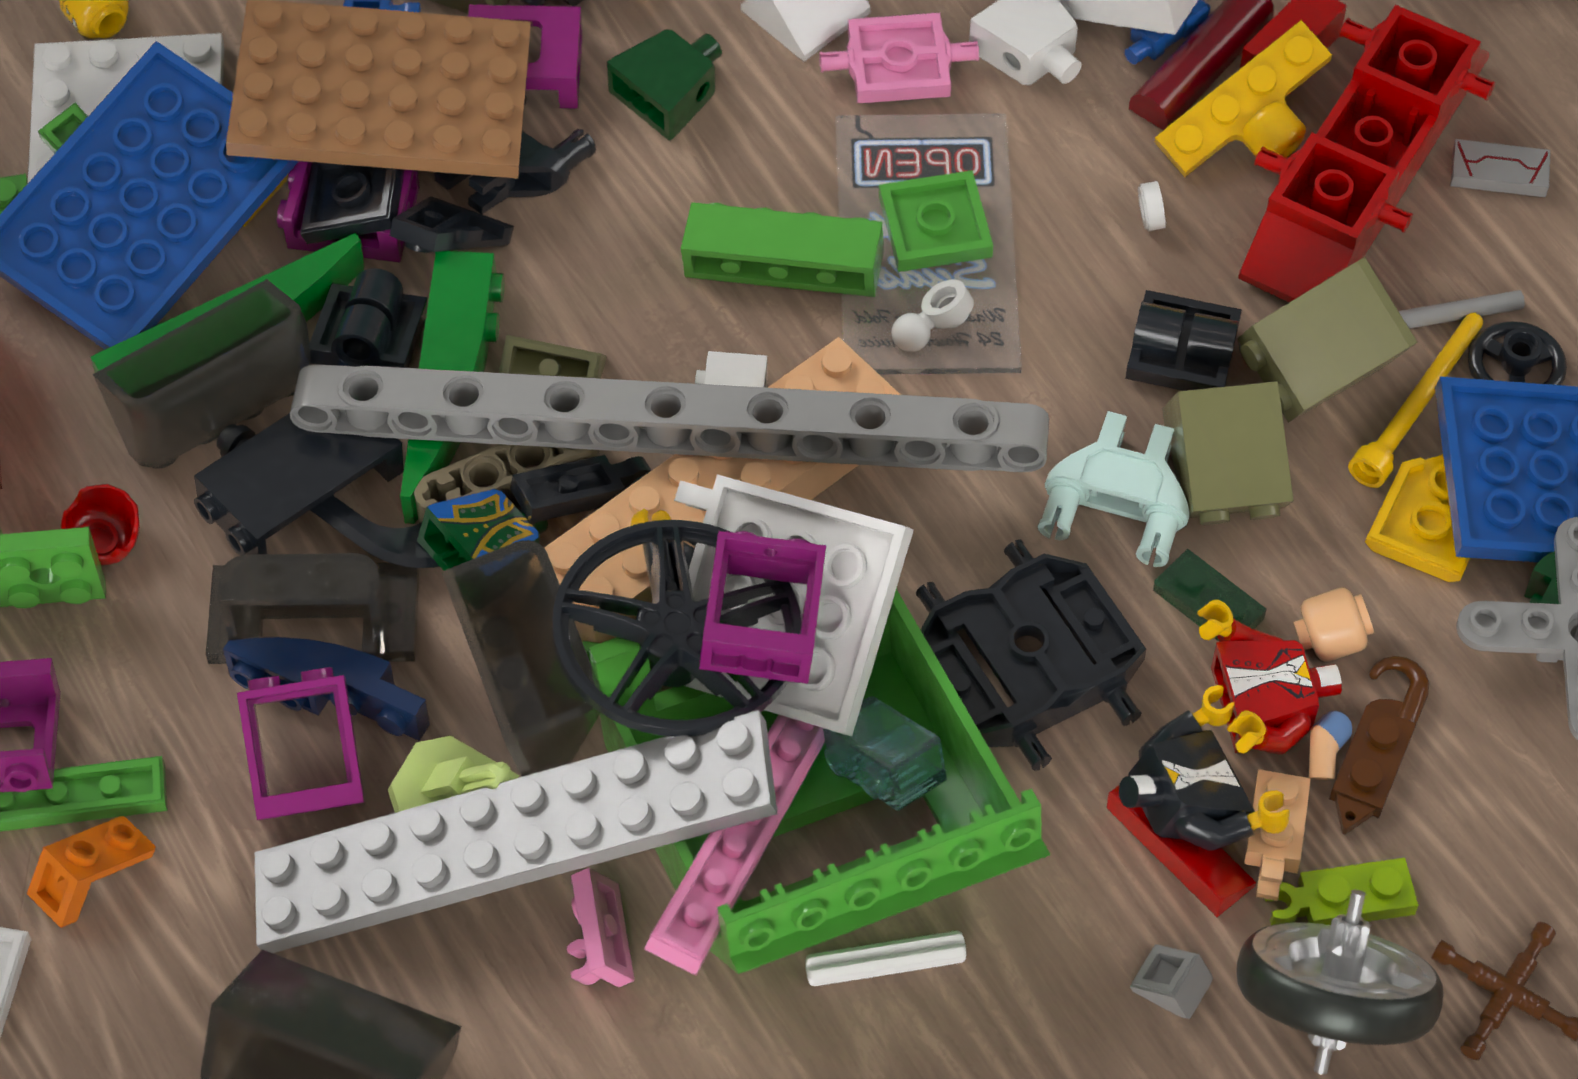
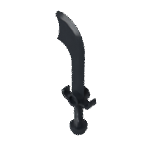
M228 425L217 439V448L220 449L221 457L255 436V432L246 425ZM334 495L310 510L362 549L381 560L412 568L440 567L417 541L422 522L405 528L381 526L367 520Z

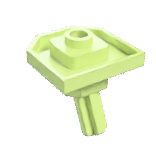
M446 736L416 742L388 788V793L396 813L485 787L495 789L500 783L517 779L519 775L511 771L508 764L503 761L496 762L453 736Z

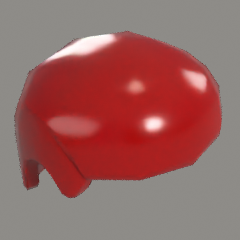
M110 484L86 486L79 490L73 503L63 512L60 527L61 529L89 527L101 567L115 564L127 557L137 542L140 532L138 505L125 490Z

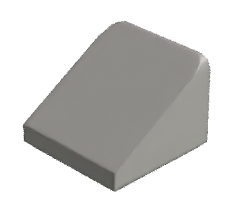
M1155 944L1131 983L1130 988L1134 993L1171 1013L1189 1019L1202 1000L1213 978L1199 954Z

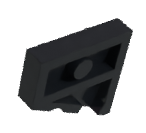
M430 196L394 217L389 236L405 241L404 245L410 250L430 253L508 245L511 241L514 226Z

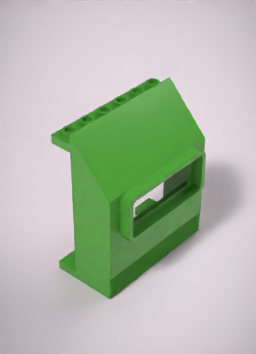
M897 588L853 735L848 736L831 731L773 837L883 797L921 772L925 773V775L904 788L918 786L930 777L934 779L920 788L919 791L938 824L932 826V831L926 833L924 829L920 830L917 837L890 847L886 843L880 845V851L873 852L872 849L865 851L866 856L837 867L834 863L827 865L828 870L822 873L820 869L814 870L813 876L784 887L781 883L774 885L775 890L769 893L767 889L761 890L760 896L744 901L739 897L732 911L728 903L717 907L721 929L710 952L737 974L752 970L1051 855L1042 840L1041 804L1031 788L1021 792L1020 802ZM616 637L589 647L595 686L607 697H610L640 650V645L637 642ZM649 659L646 660L629 688H626L617 702L618 704L624 706L650 672ZM681 686L655 694L651 700L647 699L637 712L661 719L691 720L715 716L734 707L723 697H716L707 692ZM763 710L760 713L766 720L768 733L779 714ZM600 713L604 743L608 752L665 737L626 727ZM879 745L883 747L848 770L844 769V767ZM886 751L891 752L890 754L880 759L876 763L872 764L868 768L864 769L857 775L852 774L853 772L863 767L870 761L874 760L878 756L882 755ZM895 756L899 757V759L866 780L860 779ZM904 761L908 763L899 770L884 778L883 780L879 781L875 785H869V783L873 782L877 778L889 772L890 770L900 765ZM910 768H917L881 792L877 790ZM710 833L655 848L675 891H677Z

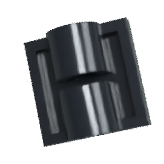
M369 268L361 271L356 277L353 286L332 283L307 348L308 363L353 367L381 366L408 368L426 318L427 297L403 294V286L400 280L392 273L379 268Z
M1146 290L1136 322L1125 379L1181 391L1225 387L1242 309Z

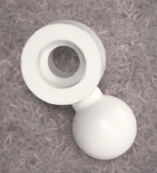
M951 279L935 285L924 296L921 303L922 312L920 314L907 313L901 315L894 322L891 334L895 345L906 352L921 350L927 345L930 339V330L933 327L939 329L954 328L966 321L974 305L973 297L960 280Z

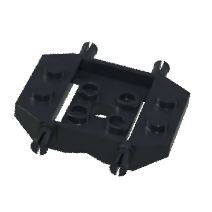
M1018 539L1015 540V545L1011 542L1004 549L1005 555L1008 556L1015 568L1008 571L989 588L968 590L945 601L936 588L935 583L927 582V588L923 584L917 589L915 594L929 612L920 630L988 747H1019L1031 765L1032 770L1037 771L1040 770V765L1044 768L1052 760L1051 755L1047 753L1036 735L1102 701L1110 704L1123 726L1130 725V720L1134 723L1140 718L1142 713L1129 697L1126 689L1127 684L1145 660L1146 647L1087 563L1045 553L1033 558L1025 547L1024 542ZM965 630L1006 694L1013 701V705L1006 706L957 631ZM1023 636H1031L1037 638L1042 643V647L1035 652H1025L1015 645V641Z

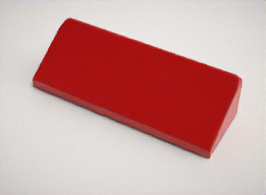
M1119 786L1109 792L1106 808L1216 917H1219L1256 886L1257 882L1222 848L1208 851L1183 839L1160 837L1154 833L1142 807L1127 808L1122 804L1119 797Z

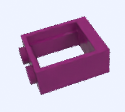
M718 531L699 669L808 684L813 658L826 545L812 544L803 539L783 540L761 537L746 531L734 533ZM726 574L806 584L801 634L721 624L720 617Z
M332 667L301 672L302 682L285 685L280 684L279 676L247 681L249 690L237 692L257 820L365 803L346 678L344 675L334 676ZM333 693L348 783L270 796L256 705Z

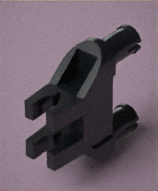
M525 94V102H524V106H525V105H526V103H527V97H526V94ZM576 129L554 148L542 145L522 130L518 179L435 172L434 181L449 190L471 176L469 178V186L477 192L468 197V205L480 214H484L508 197H535L547 195L558 190L568 182L570 170L595 154L596 145L588 133L584 135V130Z

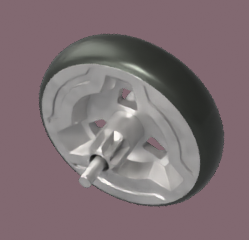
M1352 890L1347 915H1338L1332 920L1331 925L1284 923L1257 930L1247 938L1237 960V983L1246 1000L1270 1018L1297 1030L1309 1033L1308 1038L1311 1043L1319 1046L1314 1071L1319 1074L1328 1073L1332 1051L1345 1048L1346 1042L1367 1045H1393L1411 1042L1421 1038L1434 1027L1442 1010L1443 986L1436 970L1412 951L1386 939L1369 934L1371 925L1368 921H1363V918H1361L1366 893L1360 890Z

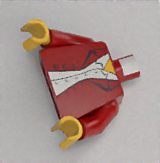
M1212 600L1197 611L1199 617L1207 620L1206 623L1199 627V634L1204 640H1211L1217 636L1218 640L1221 641L1216 642L1211 670L1215 684L1224 687L1223 695L1220 698L1222 708L1234 702L1232 716L1227 722V731L1230 733L1235 753L1244 754L1250 749L1277 755L1285 754L1305 737L1314 725L1319 708L1318 698L1341 694L1342 682L1336 664L1309 668L1301 643L1296 640H1283L1282 638L1252 629L1233 619L1230 608L1224 602Z

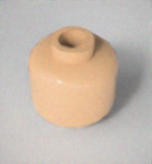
M1344 587L1305 599L1301 604L1303 619L1293 622L1304 651L1313 648L1316 656L1324 662H1330L1364 650L1368 643L1367 635L1374 633L1362 595L1353 596L1351 591Z

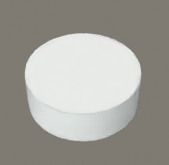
M1158 182L1140 184V187H1138V198L1145 229L1153 231L1166 228L1163 200Z

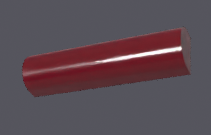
M1223 0L1130 98L1128 109L1160 129L1165 130L1194 104L1240 55L1243 47L1273 19L1274 4L1272 0Z

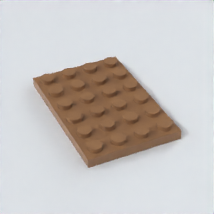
M247 0L226 139L227 155L518 179L531 22L275 0Z

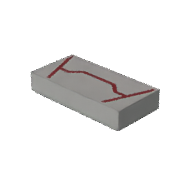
M1455 139L1452 153V187L1546 197L1549 189L1550 150Z

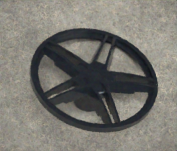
M659 520L640 523L609 534L588 548L573 563L563 578L555 598L552 635L556 656L561 669L576 692L588 704L611 720L641 732L669 737L681 735L693 737L702 736L717 730L725 723L734 721L736 716L758 710L760 712L763 711L782 692L789 681L769 679L759 689L749 676L727 673L735 683L738 681L750 694L751 698L747 699L721 672L699 669L709 598L697 602L694 601L683 541L696 542L716 548L718 531H730L714 525L687 520ZM671 540L674 543L680 590L665 591L663 541ZM652 542V603L579 590L587 577L607 559L628 548ZM763 579L765 583L724 593L722 610L743 604L746 605L722 614L720 617L721 624L750 627L757 624L759 618L781 610L785 632L801 634V611L790 582ZM772 593L774 594V596L766 597V598H763V599H760V600H757V601H755V602H752V603L747 604V603H748V600H751V599H754V598H758V597H761V596H765V595H768V594H772ZM573 602L598 606L599 609L585 605L573 604ZM620 614H626V615L637 616V617H636V620H635V619H632V618H630V617H627V616H624V615H620ZM569 620L594 626L593 631L634 641L640 645V650L610 697L602 693L588 679L578 664L569 638ZM649 659L650 672L624 706L618 704L617 702L626 688H629L646 660ZM695 678L716 697L720 694L734 707L715 716L691 720L661 719L637 712L647 699L651 700L662 685L681 687L689 684Z

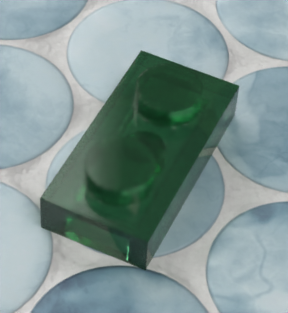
M1189 549L1183 552L1154 582L1153 591L1199 627L1206 623L1207 620L1199 617L1197 611L1212 600L1224 602L1230 608L1233 619L1252 629H1255L1265 618L1267 608Z

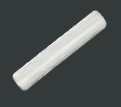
M951 931L809 954L806 956L805 967L810 985L821 986L962 963L966 959V944L961 932Z

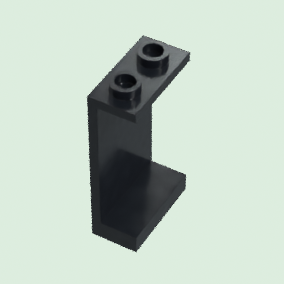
M289 413L195 474L194 480L197 497L194 499V504L201 517L207 523L213 524L215 522L225 532L229 544L240 556L247 554L259 568H262L268 563L266 539L372 468L387 482L402 474L404 471L402 442L398 438L365 437L354 434L306 431L292 422Z

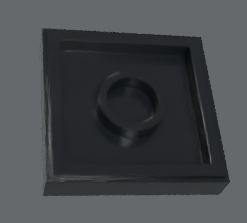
M312 162L300 232L305 242L312 244L345 238L354 233L362 235L390 230L393 218L398 216L404 169Z

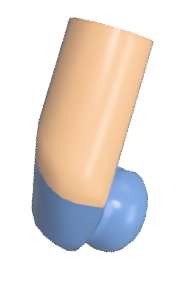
M1330 711L1322 716L1310 729L1309 778L1314 780H1335L1336 753L1349 740L1352 734V723L1344 713Z

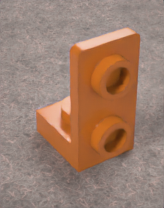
M119 816L43 847L26 894L60 928L65 927L78 920L92 882L151 858L156 846L126 817Z

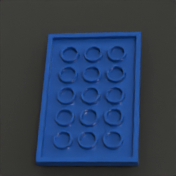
M155 41L0 214V277L103 349L110 348L155 327L299 161L227 155L226 139L233 92Z

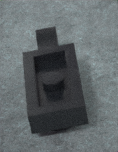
M600 455L512 475L510 490L531 524L600 508L641 479L642 476L648 474L651 469L642 456H635L620 463L610 464L606 455Z

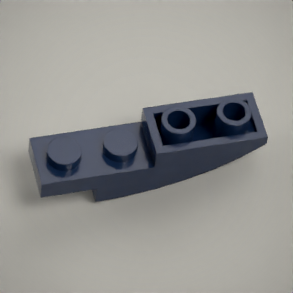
M288 637L228 641L223 648L229 675L237 684L248 690L247 681L279 676L280 684L285 685L302 682L301 672L332 667L334 676L344 675L346 678L351 715L359 713L376 721L383 730L392 735L402 736L405 734L418 741L421 740L430 726L426 699L395 686L391 662L369 653L328 642ZM333 693L280 701L281 704L291 710L300 711L305 709L318 716L329 700L335 706Z

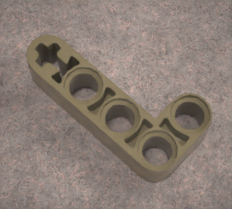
M499 444L424 476L414 491L419 523L423 521L426 507L431 504L492 489L502 491L516 508L520 507L510 490L512 475L600 456L599 450ZM538 465L537 467L524 468L525 466ZM491 484L489 487H479L480 485Z

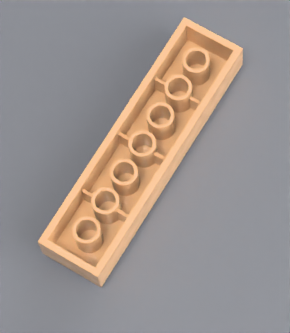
M837 337L768 387L901 395L840 337ZM674 454L530 557L529 568L532 591L553 612L560 584L573 563L599 540L618 530L629 527L633 515L644 508L648 511L649 522L652 521L654 513L663 510L670 515L671 520L703 523L706 511L674 501L680 481L713 489L718 474L812 500L856 468L858 464ZM643 544L628 548L607 559L587 577L579 590L652 603ZM573 602V604L585 605L599 609L598 606ZM620 614V615H624V616L630 617V618L635 619V620H636V617H637V616H631V615H626V614ZM569 620V629L579 640L602 643L616 638L615 636L593 631L594 626Z

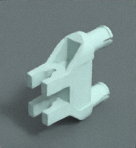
M1108 411L1098 441L1069 455L1049 472L1045 481V488L1049 498L1042 519L1039 521L1038 530L1042 535L1050 538L1055 522L1058 521L1055 540L1067 539L1071 532L1070 528L1078 505L1146 522L1140 546L1136 551V557L1142 563L1148 565L1153 548H1156L1153 567H1163L1168 563L1169 553L1176 532L1187 525L1190 516L1183 490L1167 464L1174 428L1155 424L1145 454L1121 448L1127 416Z

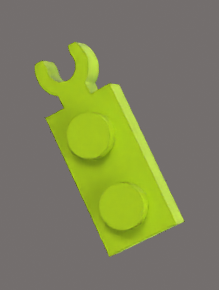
M1404 857L1300 872L1298 879L1299 887L1295 888L1286 882L1280 884L1278 900L1286 903L1288 908L1272 911L1270 924L1294 923L1297 917L1307 916L1308 923L1331 925L1332 920L1338 915H1347L1352 890H1360L1366 893L1361 913L1363 921L1369 922L1415 915L1419 905L1406 859Z

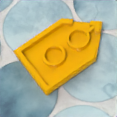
M1443 454L1425 460L1423 457L1402 462L1366 537L1365 543L1377 554L1444 581L1456 582L1461 580L1471 558L1456 557Z

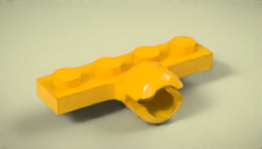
M1301 20L1155 137V144L1184 177L1188 176L1227 143L1234 140L1243 142L1255 157L1263 146L1282 156L1288 157L1304 140L1306 126L1286 105L1285 98L1329 63L1332 54Z

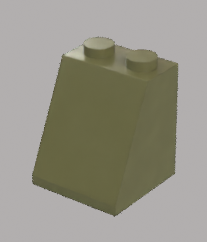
M1365 257L1258 321L1237 338L1241 345V355L1248 367L1253 371H1257L1264 383L1278 381L1282 413L1288 423L1383 369L1418 343Z
M1278 381L1178 391L1162 408L1165 426L1174 428L1170 452L1176 479L1188 503L1189 518L1199 517L1200 525L1226 523L1231 521L1230 514L1249 512L1250 520L1269 519L1280 516V509L1285 508L1294 501Z

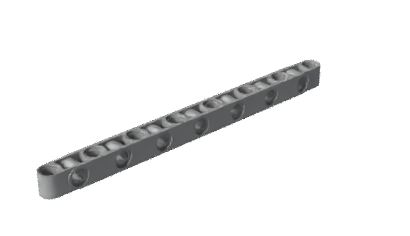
M309 365L301 369L290 410V419L296 426L306 431L318 433L928 469L1033 472L1045 465L1050 420L1048 413L1037 405L967 398L334 365Z

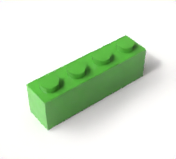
M691 202L681 245L684 275L687 278L875 297L884 254L882 221H872L862 217L842 218L823 216L814 212L803 214L774 211L765 207L756 209L734 207L722 203L705 204Z

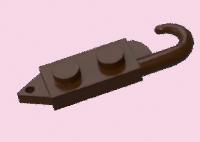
M1391 656L1383 658L1375 663L1369 672L1370 679L1376 680L1387 670H1397L1407 676L1410 684L1403 702L1393 699H1378L1366 705L1329 798L1335 801L1343 835H1346L1372 816L1380 818L1427 700L1429 680L1426 672L1418 663L1407 657Z

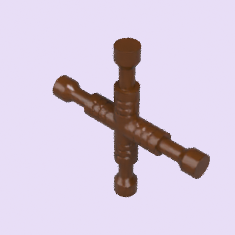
M1538 922L1530 934L1531 941L1524 952L1518 953L1505 976L1478 960L1474 963L1456 952L1454 946L1443 940L1436 947L1431 959L1442 965H1451L1468 975L1467 979L1476 983V985L1493 994L1479 1016L1481 1023L1474 1034L1466 1037L1460 1047L1461 1052L1472 1060H1479L1486 1050L1487 1038L1493 1029L1500 1027L1512 1006L1519 1008L1539 1021L1544 1018L1561 1028L1565 1036L1577 1042L1578 1017L1562 1014L1549 1006L1550 1001L1524 987L1537 966L1536 958L1542 948L1549 946L1556 935L1554 928L1547 923Z

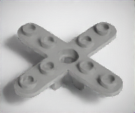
M1574 517L1564 521L1558 527L1554 537L1559 604L1476 601L1466 605L1461 610L1456 629L1460 639L1467 646L1475 650L1537 653L1536 659L1539 662L1557 663L1558 660H1563L1568 725L1572 735L1578 740V517Z

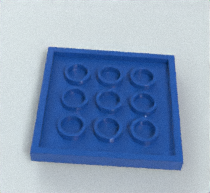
M1440 376L1435 386V395L1456 557L1538 563L1543 557L1555 551L1554 537L1558 527L1567 519L1578 517V387Z

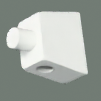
M998 0L971 18L969 42L978 41L979 57L1023 85H1031L1048 72L1061 83L1067 84L1077 76L1082 66L1081 62L1073 56L1078 29L1076 21L1058 0Z

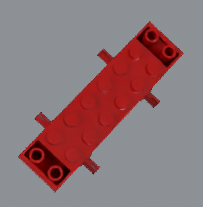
M1396 4L1386 20L1376 25L1373 29L1347 18L1339 36L1364 46V51L1354 67L1352 80L1316 134L1313 132L1310 134L1301 149L1288 158L1264 146L1256 156L1255 166H1260L1280 177L1278 185L1268 199L1266 212L1239 271L1238 279L1290 303L1364 258L1384 224L1405 233L1411 223L1413 213L1397 208V203L1467 92L1487 101L1494 89V81L1479 76L1490 55L1489 52L1480 49L1481 41Z

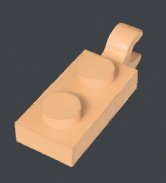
M1258 769L1252 802L1255 812L1258 811L1260 797L1265 792L1277 790L1284 794V805L1277 811L1271 812L1277 813L1289 809L1290 815L1289 823L1284 831L1272 834L1259 827L1253 830L1255 835L1247 838L1244 864L1260 867L1256 897L1278 901L1280 884H1282L1284 871L1298 873L1311 778Z

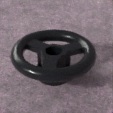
M1510 321L1489 326L1479 333L1469 349L1468 364L1473 379L1494 380L1484 367V353L1502 363L1503 369L1509 374V382L1525 383V375L1530 372L1534 365L1549 360L1552 363V370L1549 378L1543 384L1562 385L1566 376L1567 362L1560 344L1548 332L1529 323ZM1504 337L1502 344L1496 341V339Z

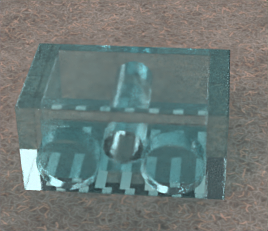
M872 695L862 702L852 736L823 728L827 747L824 754L831 770L836 775L844 776L863 788L870 797L880 799L897 811L947 780L940 737Z

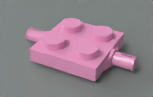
M940 13L848 19L849 43L847 51L819 52L821 72L848 69L855 82L857 103L950 97L951 81L949 71L951 62L979 61L978 41L950 43L943 31Z

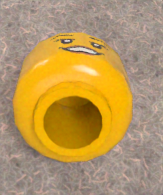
M60 0V9L82 36L89 39L109 38L117 34L124 27L129 12V1Z

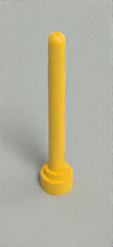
M1470 313L1465 316L1378 440L1361 446L1348 464V469L1359 483L1370 488H1379L1384 484L1394 468V456L1392 453L1435 394V386L1440 376H1448L1482 328L1483 319L1479 314Z

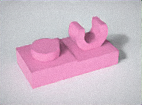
M586 868L571 875L574 891L572 909L576 919L582 926L583 939L571 942L567 946V953L578 959L587 958L582 968L571 972V978L584 985L593 984L600 978L617 987L633 982L634 975L619 884L591 868Z

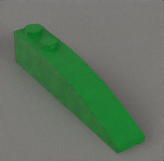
M356 233L90 356L98 385L122 425L126 426L137 420L147 419L158 410L183 398L187 399L196 396L203 389L253 362L297 331L322 310L332 283L348 286L365 269L359 237Z
M438 251L435 253L419 369L484 372L489 342H497L499 337V313H493L495 302H503L505 290L504 273H496L494 253ZM408 439L400 491L404 523L415 524L418 519L414 491L420 480L432 472L449 466L461 442Z

